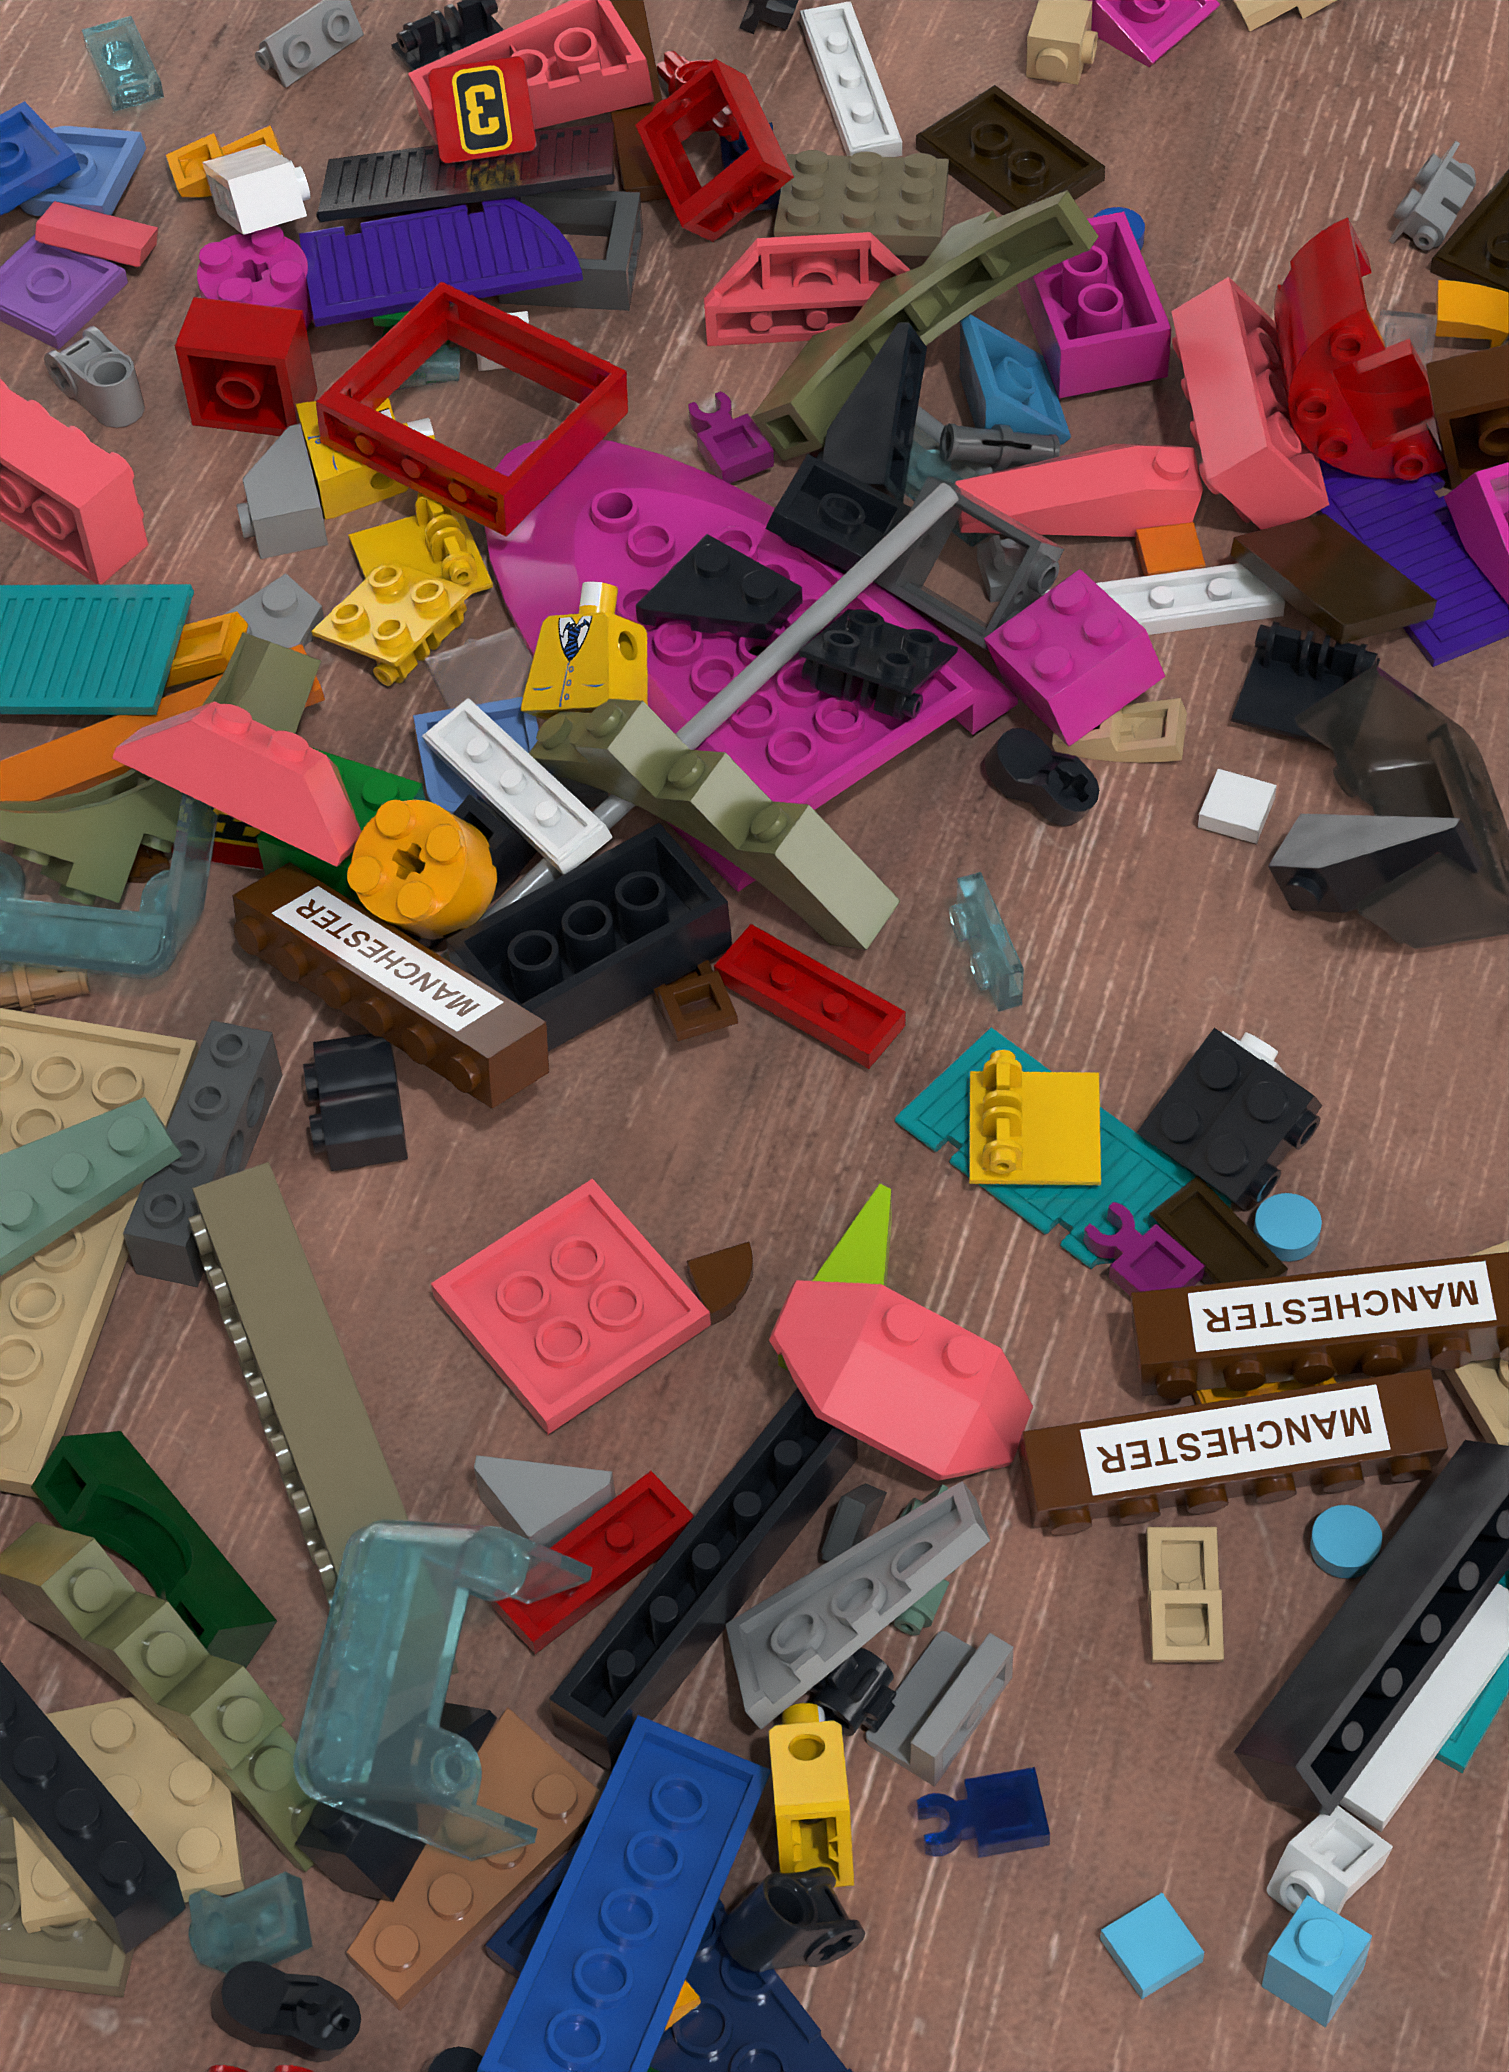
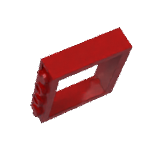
M441 281L316 400L320 441L322 444L507 537L628 413L627 371L611 364L610 361L603 360L570 344L563 338L555 337L524 322L518 316L510 315L479 300L472 294L469 295ZM447 340L580 404L509 476L376 411Z

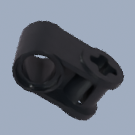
M821 1866L803 1872H775L767 1875L723 1920L720 1935L725 1948L740 1965L752 1971L764 1972L769 1969L809 1965L810 1967L827 1965L856 1948L864 1939L865 1931L858 1920L849 1919L833 1889L836 1884V1878L831 1869Z

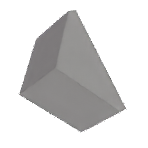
M476 1455L474 1471L480 1500L530 1563L616 1497L612 1471Z

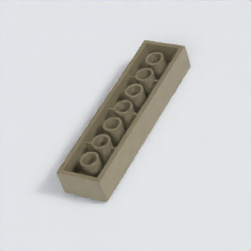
M266 1162L192 1188L200 1214L189 1217L188 1221L199 1250V1258L209 1286L215 1292L219 1303L220 1315L231 1343H234L250 1396L254 1397L257 1405L258 1416L271 1452L274 1451L280 1467L279 1472L292 1508L295 1507L309 1555L313 1565L316 1564L323 1582L322 1588L331 1614L341 1630L344 1639L343 1644L357 1683L370 1678L378 1701L382 1702L459 1673L444 1608L270 1163Z

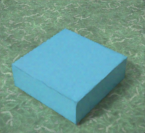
M1160 1893L1101 1929V1942L1141 1999H1144L1203 1962V1949L1163 1893Z

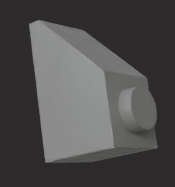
M301 424L292 425L283 432L244 476L243 484L247 502L236 504L243 537L255 536L260 559L328 545L321 505Z

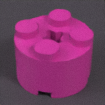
M272 226L245 235L239 233L220 242L208 243L200 250L197 281L201 298L303 310L306 328L311 321L314 324L306 278L308 272L307 258L298 244L284 236L283 230L280 227Z

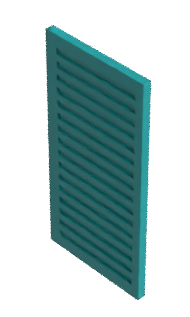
M191 584L0 585V714L157 715L191 600L194 596Z

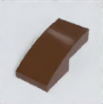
M709 960L697 965L698 968L665 986L664 983L655 988L654 993H652L667 1027L677 1042L738 1024L737 1013L718 971L713 972Z

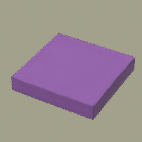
M34 234L0 266V321L59 350L128 283L126 271L124 268L102 258L40 243L35 240Z

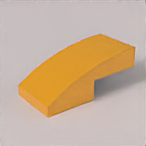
M271 125L223 147L215 134L212 133L166 154V158L181 197L212 196L202 162L263 144L280 155L282 154L283 157L284 154L278 138Z
M1438 280L1435 336L1489 339V348L1501 346L1509 334V293L1478 284Z

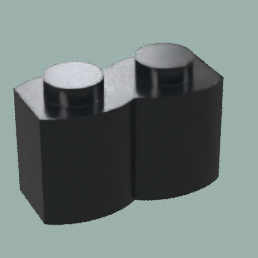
M371 1033L313 1042L315 1062L303 1064L309 1102L320 1100L321 1114L309 1115L315 1154L327 1152L331 1171L407 1160V1144L392 1044L382 1037Z

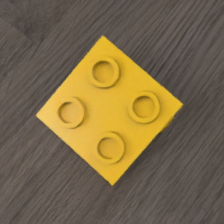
M418 493L415 503L416 515L348 534L365 579L386 559H390L470 588L472 594L493 588L491 578L464 516L421 493Z
M386 559L340 604L334 607L331 613L311 632L315 637L375 659L377 666L373 669L374 675L382 684L391 686L394 682L402 683L407 678V675L418 665L416 659L419 661L426 660L430 656V649L436 650L441 645L442 640L464 622L463 614L467 611L464 601L472 594L470 588Z
M1008 1050L993 1052L990 1055V1060L984 1064L983 1071H970L969 1184L1101 1185L1099 1072H1022L1021 1063L1016 1060L1015 1054Z

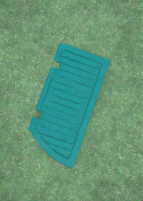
M992 1027L895 1118V1123L934 1152L940 1150L948 1141L958 1148L959 1151L951 1157L949 1163L967 1177H969L970 1071H983L984 1064L990 1060V1055L993 1052L1008 1050L1013 1052L1016 1060L1021 1063L1022 1072H1052ZM1100 1107L1101 1185H978L1045 1235L1059 1223L1070 1232L1062 1240L1060 1246L1092 1269L1096 1265L1109 1264L1116 1260L1114 1258L1098 1257L1088 1250L1083 1241L1086 1226L1092 1224L1099 1232L1105 1235L1118 1233V1228L1107 1220L1108 1207L1113 1202L1125 1206L1131 1212L1135 1222L1134 1229L1143 1236L1151 1229L1147 1224L1149 1213L1196 1176ZM1210 1187L1231 1209V1201Z

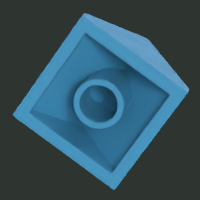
M971 314L960 321L959 377L975 428L991 429L995 424L1009 425L1013 432L1041 435L1055 434L1059 438L1060 445L1068 441L1071 435L1043 355Z

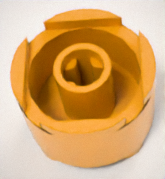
M395 799L381 805L376 815L360 833L353 850L351 864L347 871V881L350 887L357 893L362 904L372 914L416 937L435 940L445 938L443 935L452 933L459 928L464 930L475 924L482 917L494 896L497 872L496 867L492 865L489 851L491 847L486 837L477 828L432 802L424 800L401 801Z

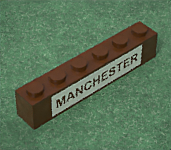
M289 862L232 895L236 920L234 934L238 944L245 952L262 959L280 971L288 980L299 983L322 998L331 1008L339 1009L365 1026L371 1034L387 1040L408 1054L414 1062L430 1068L450 1081L459 1091L470 1094L491 1109L549 1073L547 1027L544 1020Z
M1509 1252L1132 1292V1327L1142 1396L1159 1395L1163 1398L1178 1399L1187 1397L1197 1390L1226 1387L1232 1391L1243 1392L1257 1389L1264 1383L1295 1380L1302 1384H1317L1338 1375L1364 1373L1368 1376L1379 1377L1395 1374L1403 1368L1432 1365L1437 1369L1450 1370L1463 1367L1470 1361L1497 1358L1509 1362Z
M1430 1369L1022 1431L1018 1447L1032 1527L1035 1529L1050 1526L1053 1534L1080 1532L1092 1527L1093 1519L1119 1516V1521L1123 1524L1146 1522L1161 1515L1160 1509L1187 1505L1189 1513L1211 1512L1228 1506V1498L1255 1494L1256 1502L1259 1503L1276 1502L1295 1496L1297 1494L1296 1488L1318 1484L1323 1485L1325 1492H1341L1363 1485L1365 1483L1364 1477L1390 1473L1391 1480L1395 1482L1416 1480L1430 1475L1432 1467L1439 1464L1448 1450Z

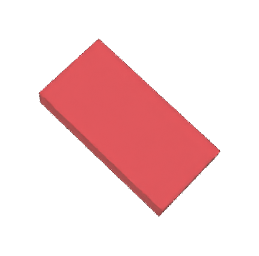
M54 201L36 222L35 240L47 245L138 268L157 244L158 227Z

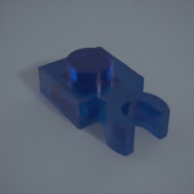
M1035 1767L964 1779V1800L955 1801L950 1796L941 1793L927 1794L917 1800L918 1820L939 1817L948 1823V1827L944 1831L924 1835L925 1855H947L953 1852L962 1840L974 1839L978 1858L1050 1845V1831Z

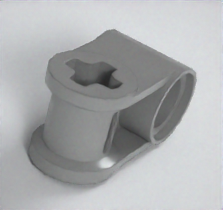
M90 326L83 331L82 339L61 352L52 350L45 354L46 368L58 388L66 396L75 399L103 425L115 428L124 427L136 422L142 416L145 406L134 363L128 355L114 346L98 328Z

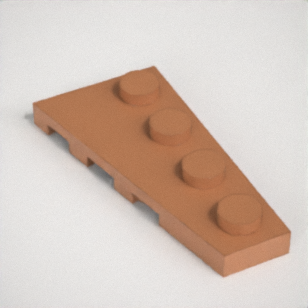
M507 1707L478 1751L394 1902L382 1899L379 1901L347 1950L350 1963L401 2011L585 1833L602 1793Z

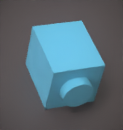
M1307 1895L1268 1953L1262 1987L1326 2028L1364 1969L1372 1935Z

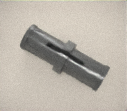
M948 423V425L944 426L941 433L940 455L945 461L959 460L988 463L991 465L992 470H1005L1009 466L1018 467L1059 457L1060 442L1055 434L1041 435L1013 432L1009 425L995 424L991 429Z

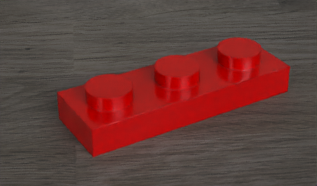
M753 924L746 928L714 965V971L719 972L726 987L868 1069L871 1068L906 1026V1011Z
M649 1471L490 1593L491 1605L533 1653L537 1654L663 1556L694 1518V1515L652 1471Z

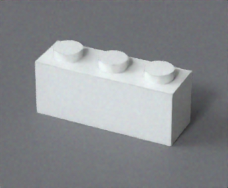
M265 144L202 162L217 214L241 234L245 235L307 216L303 201L311 197L301 166L295 168L291 160L283 157L282 154L280 155Z

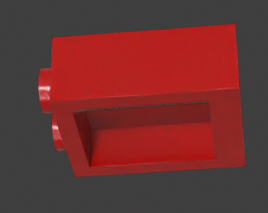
M717 59L699 68L690 80L668 98L658 102L652 111L635 125L681 227L712 242L794 178L747 76ZM729 105L749 150L701 187L681 143L724 107Z

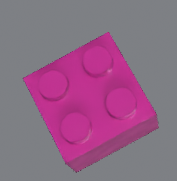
M1081 569L1077 570L984 638L1005 685L1068 747L1165 677L1146 629Z

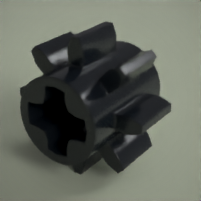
M861 1647L809 1690L816 1694L810 1703L818 1705L824 1710L825 1721L840 1723L842 1735L853 1736L862 1723L876 1733L895 1707L892 1701L897 1694L888 1687L894 1679L893 1672L877 1655Z

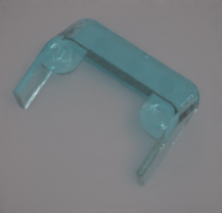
M182 793L171 868L156 874L147 882L142 892L139 912L23 900L26 886L23 868L13 857L0 852V964L137 979H152L165 973L172 966L203 912L218 815L207 804Z
M381 1519L357 1529L350 1536L345 1546L295 1749L294 1773L302 1790L318 1802L470 1861L535 1843L537 1828L476 1804L482 1779V1768L478 1754L466 1739L440 1728V1721L469 1594L485 1601H499L512 1597L529 1604L590 1581L593 1567L497 1526Z

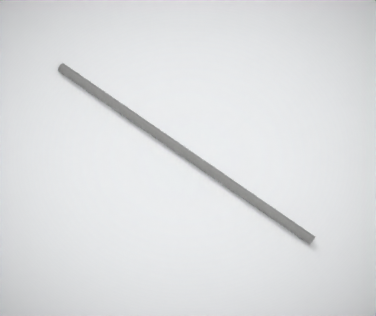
M941 483L676 733L682 742L690 750H695L959 500L956 492L946 483ZM611 794L592 813L610 830L635 804ZM543 858L483 914L478 921L559 878L562 874L548 860ZM447 948L440 956L450 962Z

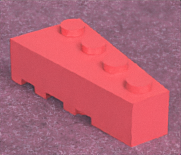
M570 0L408 73L419 116L436 145H438L428 79L429 72L434 68L515 56L521 57L525 63L534 130L654 102L647 60L610 0Z

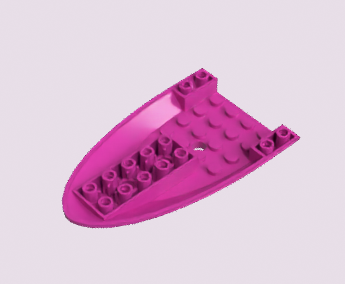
M545 439L524 443L514 448L504 456L495 470L509 476ZM601 440L507 537L484 526L490 564L505 607L533 657L542 623L548 616L579 613L581 590L584 582H602L618 588L615 615L643 625L647 632L648 706L675 734L757 657L748 652L751 648L758 645L768 647L846 574L837 569L834 564L805 549L787 544L780 536L765 529L775 508L757 497L712 474L662 454L608 440ZM706 534L800 585L803 596V603L767 640L738 637L734 633L725 631L715 634L691 631L690 621L657 617L655 626L644 625L637 621L635 605ZM872 582L819 633L846 610L864 609L878 613L884 618L885 622L908 630L923 629L930 631L938 636L939 641L958 647L957 653L915 692L923 695V703L916 718L905 716L903 720H898L892 716L873 710L875 701L869 708L862 707L860 705L862 687L853 702L844 700L843 696L839 698L823 691L812 689L810 681L802 678V669L806 658L800 657L798 652L695 750L726 752L772 801L808 804L815 810L953 717L973 735L1018 705V697L915 606L877 583ZM667 822L737 892L755 881L754 878L721 854Z

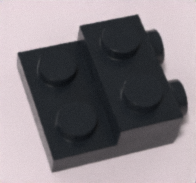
M807 454L775 507L765 529L780 536L787 544L805 549L834 564L840 571L847 573L909 514L912 507Z
M1213 1028L1137 1133L1245 1211L1252 1200L1260 1203L1273 1190L1281 1176V1170L1277 1167L1292 1146L1299 1150L1311 1139L1321 1120L1316 1114L1323 1105L1312 1093L1265 1060H1260L1216 1028Z

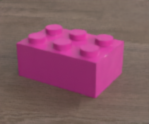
M1125 212L1088 218L1087 220L1099 236L1090 250L1053 265L1017 284L1059 398L1168 377L1172 328Z

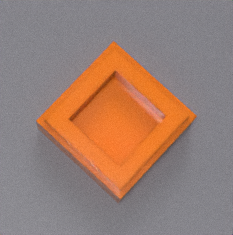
M1194 522L1136 529L1135 544L1144 576L1206 568Z

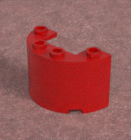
M1347 217L1319 232L1295 254L1290 261L1291 270L1283 284H1278L1275 293L1274 320L1291 422L1297 435L1306 447L1321 460L1333 467L1355 475L1371 478L1415 480L1423 475L1447 468L1428 374L1410 338L1385 348V342L1367 309L1362 277L1372 273L1369 258Z

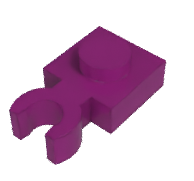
M721 391L715 393L716 412L714 413L702 412L695 402L688 404L689 422L692 430L697 433L698 450L716 477L730 484L774 466V451L748 413L734 419L732 418L731 400L725 393Z
M1113 1202L1108 1207L1107 1220L1118 1228V1233L1114 1235L1102 1234L1092 1224H1089L1084 1229L1083 1241L1090 1252L1101 1258H1114L1116 1260L1110 1265L1109 1278L1130 1297L1132 1292L1195 1286L1203 1278L1205 1266L1157 1224L1142 1236L1134 1229L1135 1222L1131 1212L1119 1203Z

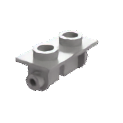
M322 0L264 39L259 44L260 50L255 52V58L262 69L266 71L270 68L275 69L283 87L287 88L362 37L364 33L350 0Z
M1455 141L1442 158L1433 153L1422 166L1414 179L1421 186L1419 191L1412 188L1393 214L1400 222L1390 237L1389 242L1393 244L1404 232L1413 238L1415 245L1422 250H1430L1442 244L1445 235L1457 217L1456 214L1463 207L1468 196L1476 186L1474 169L1469 164L1459 163L1452 158L1460 145L1459 142Z

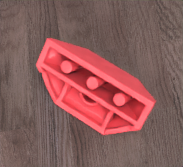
M871 232L757 238L704 298L707 346L809 341L813 335L852 321L882 281L910 271V269Z
M214 701L145 726L117 746L112 759L336 867L353 852L357 839L362 832L338 767L327 755L309 747L307 741L297 734L288 731H275L252 720L249 712L232 704H219Z
M796 1280L789 1290L769 1338L776 1353L783 1356L792 1379L817 1418L934 1480L940 1481L960 1477L990 1468H1004L1013 1462L1019 1447L1022 1431L1026 1428L1033 1405L1003 1350L882 1284Z

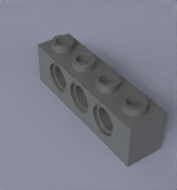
M211 1020L166 1128L182 1156L144 1181L123 1232L136 1274L198 1288L204 1270L188 1221L189 1217L200 1214L192 1188L245 1170L283 1076L272 1032Z

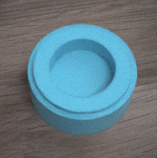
M1292 1193L1276 1194L1263 1201L1257 1209L1254 1234L1280 1261H1297L1310 1255L1317 1247L1322 1226L1321 1215L1317 1207L1303 1196Z
M1352 1505L1334 1506L1322 1512L1313 1525L1310 1540L1311 1554L1316 1564L1326 1573L1339 1578H1356L1366 1574L1379 1557L1382 1545V1532L1376 1519L1364 1509Z

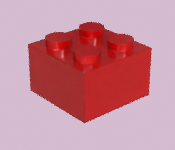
M193 297L175 343L192 425L281 436L289 426L299 424L296 404L314 401L318 391L303 310Z

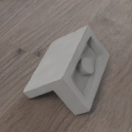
M940 1631L896 1690L897 1695L892 1701L895 1707L876 1733L870 1729L867 1730L866 1743L935 1787L1012 1679L1014 1647L989 1633L976 1650L949 1632Z

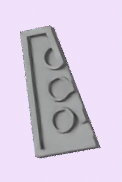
M963 1481L725 1624L745 1712L760 1729L764 1728L991 1541L977 1499Z

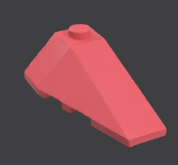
M1112 444L955 481V485L1040 535L1136 537V529L1193 522L1203 493L1194 447L1174 445ZM962 511L958 518L960 533L1001 534Z

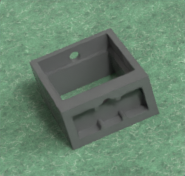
M573 189L515 197L517 201L533 208L547 218L562 234L610 237L606 260L578 258L583 280L498 295L499 304L630 310L643 237L639 192Z
M928 476L910 512L941 483L949 485L956 492L959 500L873 582L982 648L989 650L984 638L1035 602L1040 594L1045 593L1053 585L1059 573L1060 566L1058 561L1065 549L957 485ZM962 511L1028 549L989 624L924 586Z

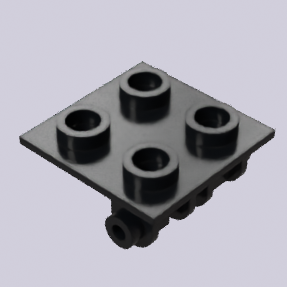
M462 0L457 2L458 10L453 4L446 5L444 7L445 17L439 10H435L426 17L412 23H405L403 31L396 34L398 42L391 44L392 49L412 72L499 33L504 29L491 16L498 12L496 1Z
M848 609L799 651V656L806 658L802 669V678L810 681L812 689L820 690L839 698L843 696L844 700L853 702L862 687L860 695V705L862 707L869 708L875 701L873 710L892 716L895 719L903 720L905 716L917 717L923 703V695L915 692L957 653L958 647L939 641L938 636L930 631L923 629L908 630L885 622L884 618L876 612L864 609Z
M1275 621L1271 627L1261 624L1255 640L1257 651L1231 717V722L1349 751L1380 663L1378 653L1368 651V645L1363 643L1361 645L1352 643L1340 645L1336 641L1335 646L1332 647L1333 638L1327 634L1323 644L1316 643L1315 631L1311 630L1307 632L1304 640L1301 639L1302 631L1283 627L1279 622Z

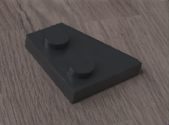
M706 534L635 606L637 621L644 625L655 626L657 617L690 621L691 631L713 634L725 631L734 633L738 637L767 640L803 603V596L800 585Z

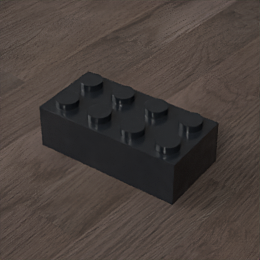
M657 823L447 938L446 943L452 964L546 1022L549 1052L654 993L655 988L664 983L666 986L698 968L697 965L706 960L711 961L725 953L732 945L728 901L660 823Z

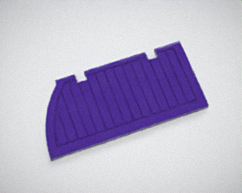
M515 197L482 201L484 213L478 212L468 215L467 206L459 205L360 223L362 234L357 233L345 236L344 226L299 233L301 249L305 253L308 262L306 278L315 327L410 311L441 281L469 295L472 294L479 299L583 280L582 270L575 252L560 230L543 215L517 201Z
M1319 459L1329 505L1315 513L1317 515L1325 513L1437 600L1432 619L1403 627L1432 667L1509 636V605L1465 551L1444 496L1438 498V495L1434 492V490L1437 491L1445 485V481L1438 472L1423 475L1415 480L1371 478L1345 472Z

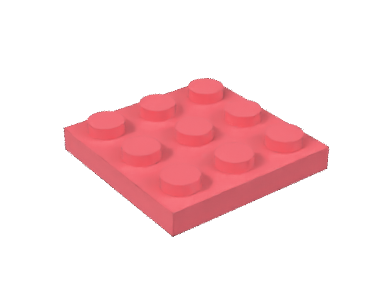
M593 1179L431 1283L433 1297L548 1435L711 1326L710 1311Z

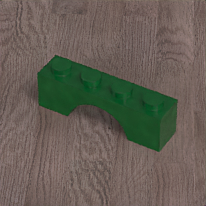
M122 1431L62 1436L33 1482L31 1489L63 1529L93 1537L98 1543L116 1551L134 1564L151 1583L157 1597L170 1603L210 1655L243 1665L246 1669L276 1624L277 1620Z

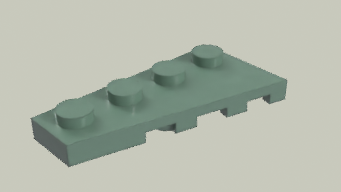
M145 1097L0 1155V1276L182 1156L155 1109Z

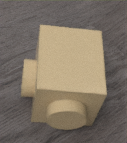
M1038 1L1027 36L1026 77L1078 85L1084 63L1093 64L1097 49L1098 32L1091 31L1093 1Z

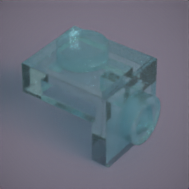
M283 1872L227 1898L204 1889L189 1895L192 1920L189 1926V1938L199 1962L228 1973L233 1967L242 1962L258 1961L273 1965L313 1947L302 1879L290 1873Z

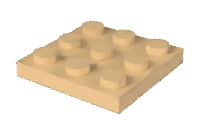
M137 1697L45 1714L176 1871L184 1903L246 1891L234 1794ZM13 1817L22 1924L27 1933L39 1932L42 1926L49 1925L53 1928L75 1925L80 1919L90 1918L91 1921L97 1920Z

